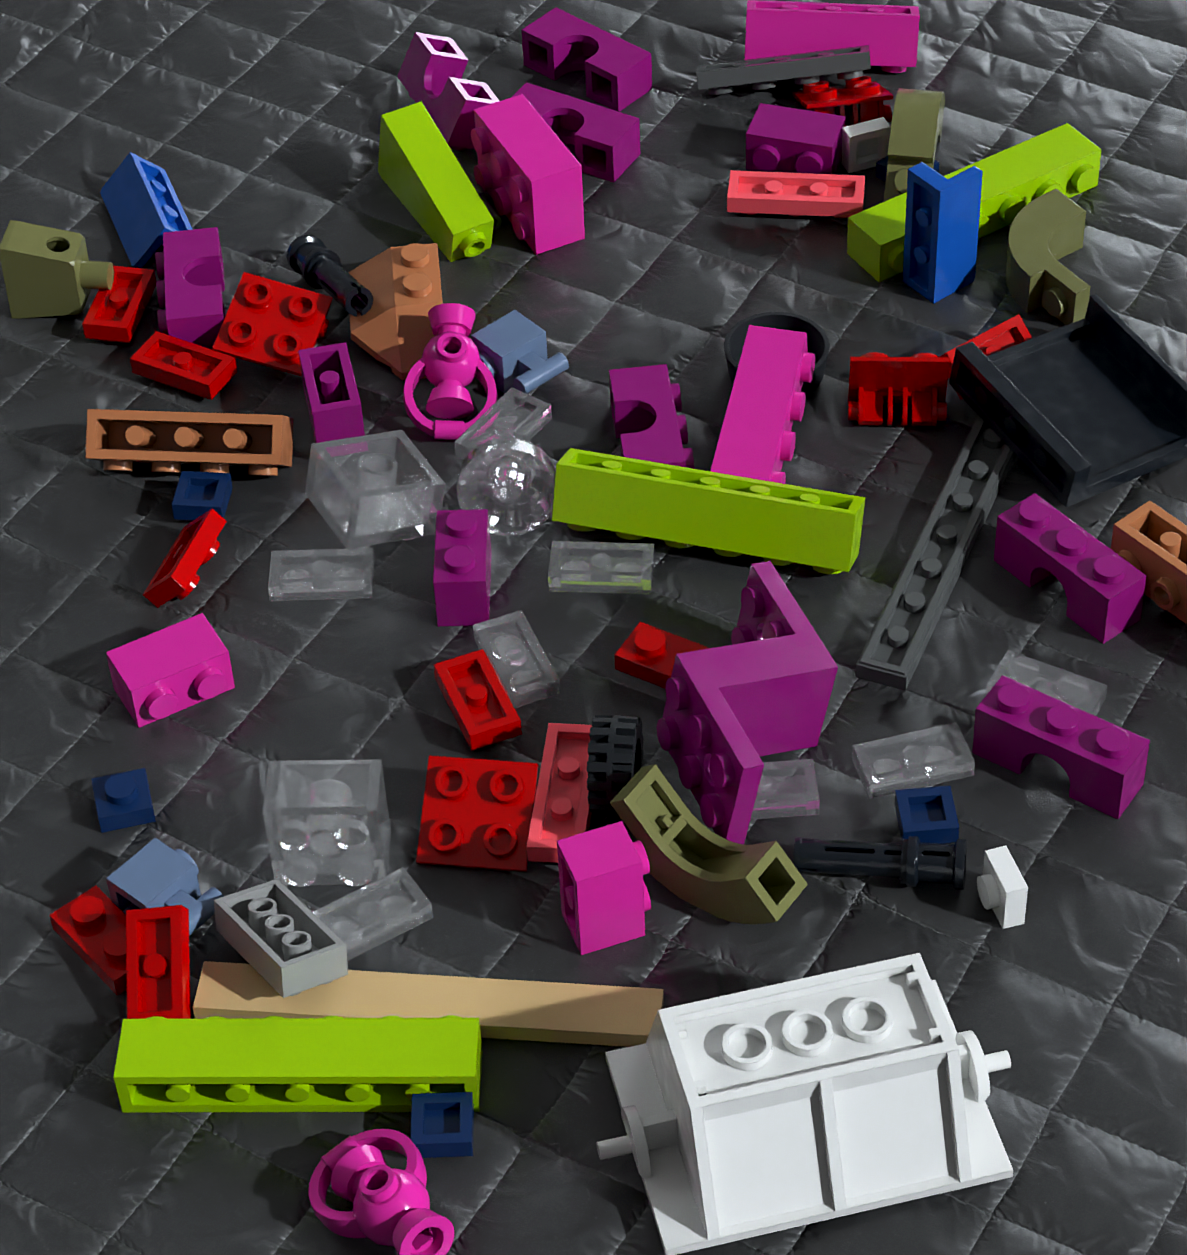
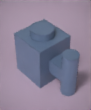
M517 310L511 311L471 335L472 341L478 348L480 360L491 371L496 388L504 394L515 388L520 395L524 396L569 368L567 358L560 352L548 358L546 331Z
M156 837L106 878L111 901L125 915L126 910L175 905H182L188 908L189 936L215 914L214 900L224 897L215 887H211L201 895L197 878L199 870L195 861L182 849L173 850Z

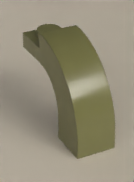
M898 89L889 137L888 165L883 202L907 192L909 168L923 162L934 169L937 142L941 143L945 93L943 91Z
M1054 189L1034 199L1021 209L1014 218L1008 237L1006 283L1013 299L1026 313L1042 306L1050 315L1068 325L1085 318L1091 286L1057 260L1083 248L1086 211L1058 189Z
M656 764L641 767L610 802L635 836V841L640 840L648 856L650 874L682 900L718 918L752 925L777 922L808 885L777 841L744 845L729 841L709 830L690 812Z

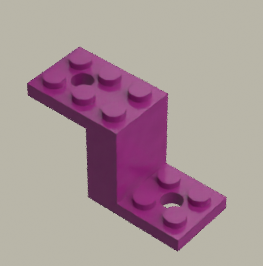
M771 561L751 564L746 587L741 591V609L737 626L732 630V645L676 654L671 678L666 682V703L663 716L657 722V736L660 746L663 750L669 751L678 767L682 785L686 789L691 790L698 802L703 822L708 828H712L715 834L738 844L745 843L764 768V763L760 757L817 746L838 670L837 664Z

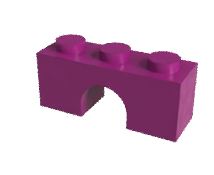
M557 7L521 30L524 66L554 81L568 72L585 71L586 97L612 110L620 112L652 89V57L650 52Z
M415 32L397 75L398 79L409 92L410 98L416 103L422 101L450 148L458 151H464L466 148L474 149L471 140V130L475 128L474 109L499 102V99L485 82L462 79L469 60L452 38Z
M527 82L512 96L523 94L564 144L575 145V158L582 165L583 173L614 183L641 154L640 120L637 117Z
M218 227L164 232L163 251L155 252L159 281H156L159 308H166L157 310L159 332L212 349L226 316L222 293L225 291L224 263Z
M667 364L609 370L610 407L615 436L620 438L621 457L694 469L692 448H683V444H688L686 416L676 414V412L682 411L679 383H670Z
M1034 493L997 516L994 561L1029 588L1050 574H1053L1062 584L1067 596L1066 616L1102 644L1141 620L1146 575L1040 496Z
M1004 675L1000 677L976 707L972 753L1020 775L1035 754L1045 755L1056 761L1067 773L1070 780V798L1116 819L1120 818L1144 785L1150 744L1149 739Z

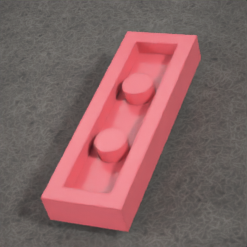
M730 170L727 212L748 215L759 213L783 214L794 217L808 215L847 218L863 211L865 176Z
M548 723L527 841L528 861L558 863L557 840L589 831L592 812H590V804H588L587 762L589 758L590 728L592 725Z

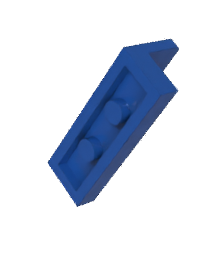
M132 152L126 156L100 191L130 263L135 268H143L160 245H163L164 232L193 230L165 169Z
M923 162L908 169L903 282L933 304L975 280L983 171L976 166H972L950 179L945 178Z

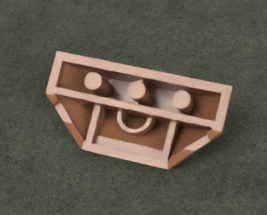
M413 243L406 246L390 247L348 272L373 295V305L365 315L361 316L358 311L357 316L349 314L351 340L376 360L391 367L392 373L401 380H406L410 369L421 359L426 344L435 336L432 332L428 312L434 306L443 304L437 243Z

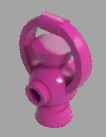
M444 303L434 306L428 312L432 332L435 336L426 344L421 359L413 365L406 377L403 388V402L412 423L424 433L438 440H464L465 437L480 431L490 421L497 404V389L491 371L480 360L477 346L468 337L475 321V311L466 305ZM424 376L435 386L428 398L426 411L434 417L448 420H435L433 422L426 418L417 408L413 392L417 383ZM477 378L483 385L487 395L484 408L469 422L453 421V419L465 418L473 413L474 406L470 393L465 387L469 386Z
M392 1129L368 1130L353 1136L349 1135L320 1158L321 1161L316 1166L309 1182L308 1195L315 1215L330 1231L343 1237L368 1238L378 1245L393 1246L398 1255H446L454 1240L453 1224L446 1217L430 1210V1199L426 1190V1167L419 1149L408 1136ZM380 1150H392L407 1157L406 1169H395L387 1166ZM330 1182L332 1190L337 1196L353 1203V1211H337L326 1205V1194Z

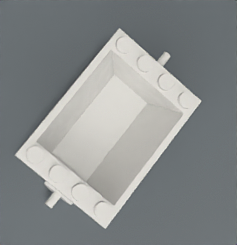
M920 953L660 1009L657 1011L646 1043L605 1052L606 1062L619 1101L627 1135L596 1142L600 1160L633 1153L638 1172L644 1183L665 1255L682 1254L1013 1177L1012 1165L985 1102L990 1095L988 1073L1011 1068L1010 1055L1007 1050L984 1055L979 1040L973 1031L968 1030L957 1033L937 982L930 979Z

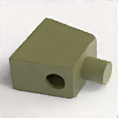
M9 221L0 243V261L12 318L77 315L83 312L91 289L111 290L114 281L113 263L89 261L85 237L80 233L21 221Z

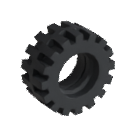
M595 715V718H593L592 727L590 728L589 758L587 762V790H589L588 804H590V812L618 815L610 802L643 767L644 735L642 733L643 725L640 717Z

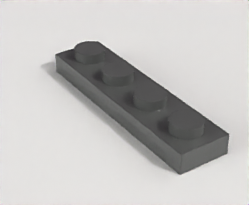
M869 45L698 65L696 71L698 90L708 89L710 95H719L733 92L734 85L751 84V89L753 90L769 89L777 86L776 80L794 78V84L797 85L811 84L820 81L819 75L837 73V79L858 78L863 76L862 70L871 69Z

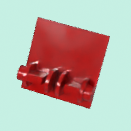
M870 76L845 79L846 85L829 87L828 81L803 84V90L791 91V95L806 109H810V111L835 115V107L836 115L845 116L844 106H848L850 125L858 123L857 105L859 106L860 123L884 117L887 122L892 121L890 104L883 105V100L893 99V94L876 81L871 82Z
M244 272L212 350L302 377L298 350L314 348L318 336L325 337L329 325V320L326 319L333 297Z
M879 352L866 353L861 357H850L848 420L858 421V425L862 426L882 425L883 404H887V426H892L893 404H902V426H907L908 404H912V426H936L937 421L946 422L947 402H945L950 357H938L932 353H917L911 357H889Z
M429 755L416 863L527 872V841L537 790L538 763Z

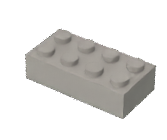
M278 879L214 900L216 930L283 998L297 995L302 991L321 984L331 983L335 979L348 975L346 944Z

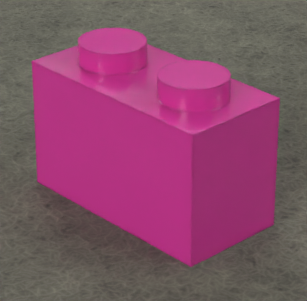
M203 613L106 652L114 690L138 728L235 688L229 651Z
M622 821L557 840L562 916L580 954L585 955L645 936L644 912L651 910V900L643 880V875L650 873V865L642 842L640 840L632 842Z

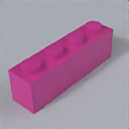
M748 0L744 60L869 45L871 66H881L882 71L890 73L905 72L907 67H916L919 7Z
M749 325L712 462L711 472L785 484L786 473L781 472L783 461L791 462L796 441V433L791 431L793 421L801 422L804 414L806 395L805 392H801L803 382L811 383L815 368V354L808 353L806 332Z

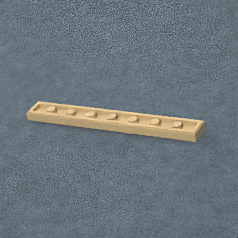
M204 961L194 999L193 1012L195 1019H204L210 1016L224 1018H265L268 1016L283 1018H323L326 1016H339L343 1018H382L384 1016L440 1018L454 1015L462 1018H479L481 1038L631 1047L646 1043L657 1011L663 1009L664 989L348 970V975L335 979L331 983L321 984L302 991L297 995L283 998L250 964Z

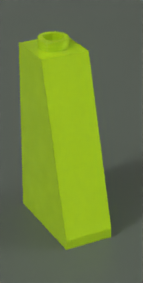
M422 101L381 115L378 173L433 242L437 243L442 253L450 262L464 257H475L486 249L491 248L494 219Z

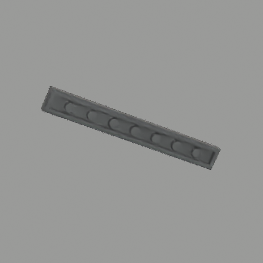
M979 415L975 419L856 663L855 677L906 691L1010 470L1016 454Z

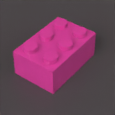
M521 94L474 109L475 128L471 130V140L478 157V165L474 166V177L476 183L487 191L493 199L497 212L501 216L505 215L512 223L517 238L525 240L536 255L585 239L582 165L526 97Z

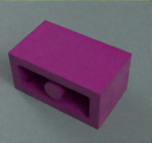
M760 103L746 132V170L836 174L842 160V127H845L846 116Z
M346 342L298 350L304 395L318 457L366 449L362 407Z
M488 509L437 511L433 586L438 627L489 625L492 553Z

